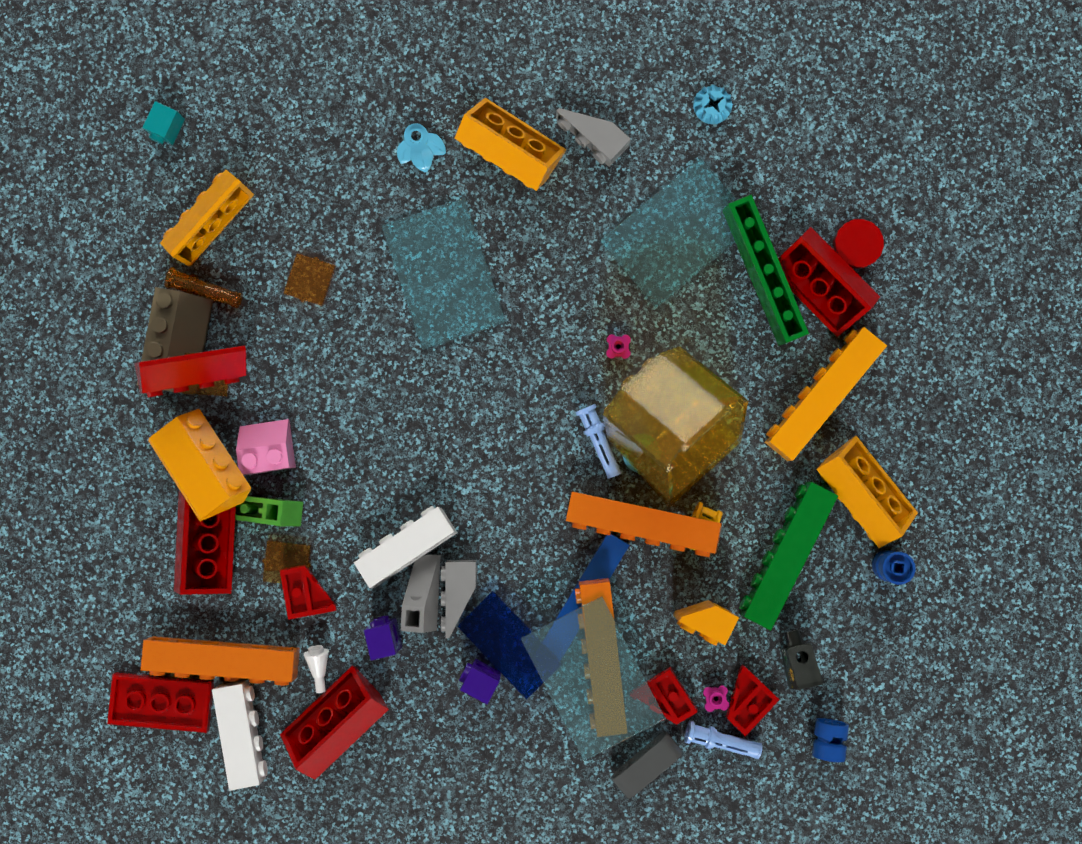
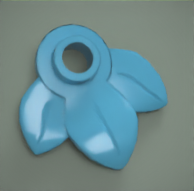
M418 123L410 124L405 129L404 140L397 148V157L400 164L412 160L416 168L423 172L429 170L433 155H444L446 153L442 139L437 134L428 133L426 128ZM414 131H418L421 134V138L417 141L411 137Z

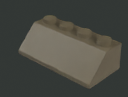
M155 287L141 362L204 352L213 300L181 291ZM198 384L189 385V391L178 393L196 396ZM172 388V389H166V390H164V391L173 392V388Z

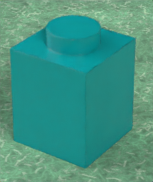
M155 101L142 128L150 134L149 138L162 145L164 141L173 145L185 118L178 111Z

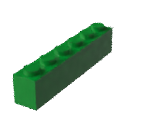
M752 194L729 203L722 210L778 346L809 334Z
M805 482L804 485L801 484L795 493L797 500L793 507L790 506L784 515L786 522L782 529L779 528L773 537L775 544L771 552L768 550L765 553L761 562L763 567L760 573L754 575L750 584L752 589L748 596L745 595L739 605V609H741L740 615L770 631L838 498V495L813 482Z

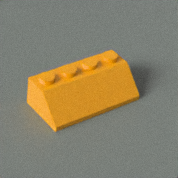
M484 98L464 114L455 135V139L461 142L464 147L472 149L481 155L483 159L497 165L506 174L514 176L523 182L526 187L532 188L535 191L547 181L566 151L564 147L487 98Z
M225 169L223 173H219L214 177L212 185L207 191H203L198 195L196 203L181 214L180 221L164 233L160 244L173 258L190 267L254 194L239 179Z
M200 409L175 417L149 437V443L200 522L245 502L252 488Z
M857 436L852 437L828 456L816 469L823 481L827 482L835 494L838 495V500L843 502L851 512L854 520L859 522L869 539L874 541L878 548L902 537L918 514L916 509Z

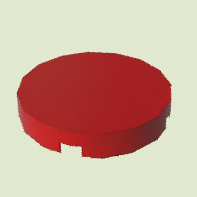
M853 219L843 224L837 231L833 240V248L851 268H865L873 264L881 256L884 248V239L880 229L874 223L865 219Z

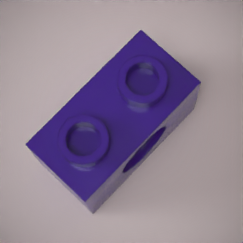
M388 615L374 618V621H371L370 625L364 630L371 661L396 655L403 647L396 618L389 619Z
M475 658L473 664L467 663L459 679L462 682L460 691L488 705L500 682L501 672Z

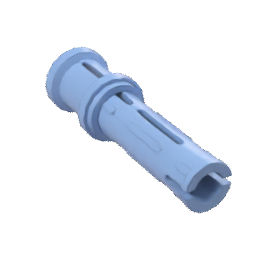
M593 404L575 413L583 423L585 428L584 434L587 437L590 436L607 479H610L622 472L603 432L605 425L600 422L595 408L597 406Z
M690 720L686 726L684 734L685 743L690 744L694 742L704 745L706 749L721 748L755 759H759L762 754V743L717 732L715 727H702L695 725L694 721Z

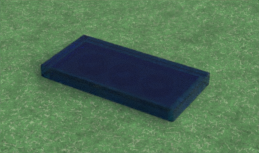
M494 591L457 626L526 700L563 664Z

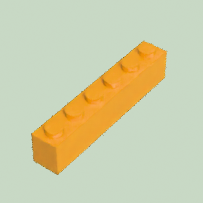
M865 327L850 331L844 339L846 344L842 349L837 348L828 358L831 361L826 368L821 367L813 376L815 381L810 388L806 386L797 396L800 400L796 405H790L782 414L784 418L779 425L774 424L766 433L768 439L765 443L786 461H793L887 347L885 343Z

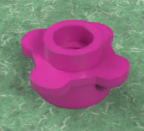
M611 334L607 337L606 341L609 343L606 352L607 357L610 359L614 357L629 358L631 355L629 351L631 338L628 335L617 337ZM616 345H621V348L617 349Z
M723 685L719 687H706L703 690L706 700L705 709L708 712H713L714 709L727 710L729 708V702L726 698L728 689Z

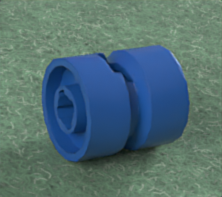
M882 550L875 555L872 561V570L875 576L880 580L896 585L909 582L914 577L916 571L913 559L908 554L899 551Z
M817 718L814 729L817 739L813 741L812 756L829 762H845L847 746L843 744V741L848 739L849 724L833 719Z

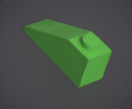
M247 496L244 503L236 506L235 520L275 526H301L303 502Z

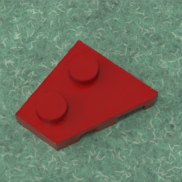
M306 565L280 569L288 620L337 610L336 604Z
M742 664L725 717L746 737L780 699Z
M671 667L630 691L632 698L635 700L637 698L649 705L650 709L656 713L663 714L666 719L676 725L698 712V708Z

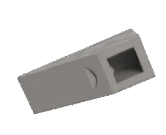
M562 108L556 110L557 124L564 131L567 132L569 130L575 135V140L581 147L585 148L587 146L593 152V157L600 164L605 163L610 167L629 147L631 139L613 122Z
M425 554L414 562L402 603L401 631L418 633L437 631L441 555Z
M447 560L445 566H441V581H445V591H441V606H445V616H441V632H445V638H450L477 586V560Z

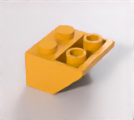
M709 600L676 610L673 614L678 620L677 624L680 625V628L694 634L695 630L700 632L699 635L703 637L702 639L717 646L718 642L726 645L739 619L731 611Z

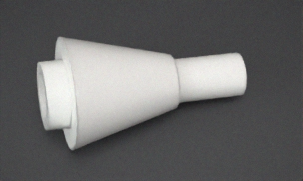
M322 645L311 646L304 653L305 660L315 681L316 693L326 691L324 676L326 674L329 650L323 648Z

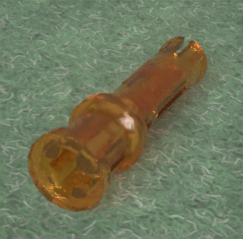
M174 267L168 270L165 277L164 285L168 289L173 287L188 294L201 295L237 309L243 299L242 293L200 280L195 274L188 275L177 271V268Z

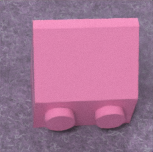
M289 419L239 427L236 455L238 468L243 475L296 468Z

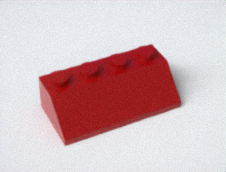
M812 227L778 258L791 291L836 337L840 336L871 310L880 298Z
M244 345L134 363L140 393H147V398L163 395V390L173 388V392L178 393L189 391V385L199 384L201 389L215 386L214 381L224 380L225 384L240 382L239 377L246 376V347Z
M179 491L174 592L179 595L231 594L236 506L200 522L181 491Z
M352 665L294 720L280 736L295 769L316 780L389 709L375 687Z

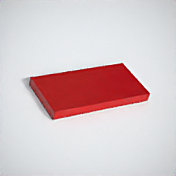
M113 673L107 724L207 733L210 728L214 681Z

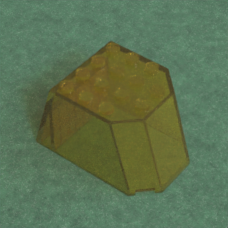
M679 346L662 352L655 358L647 359L635 376L632 374L623 381L620 390L604 409L603 419L607 439L670 508L741 443L748 400Z

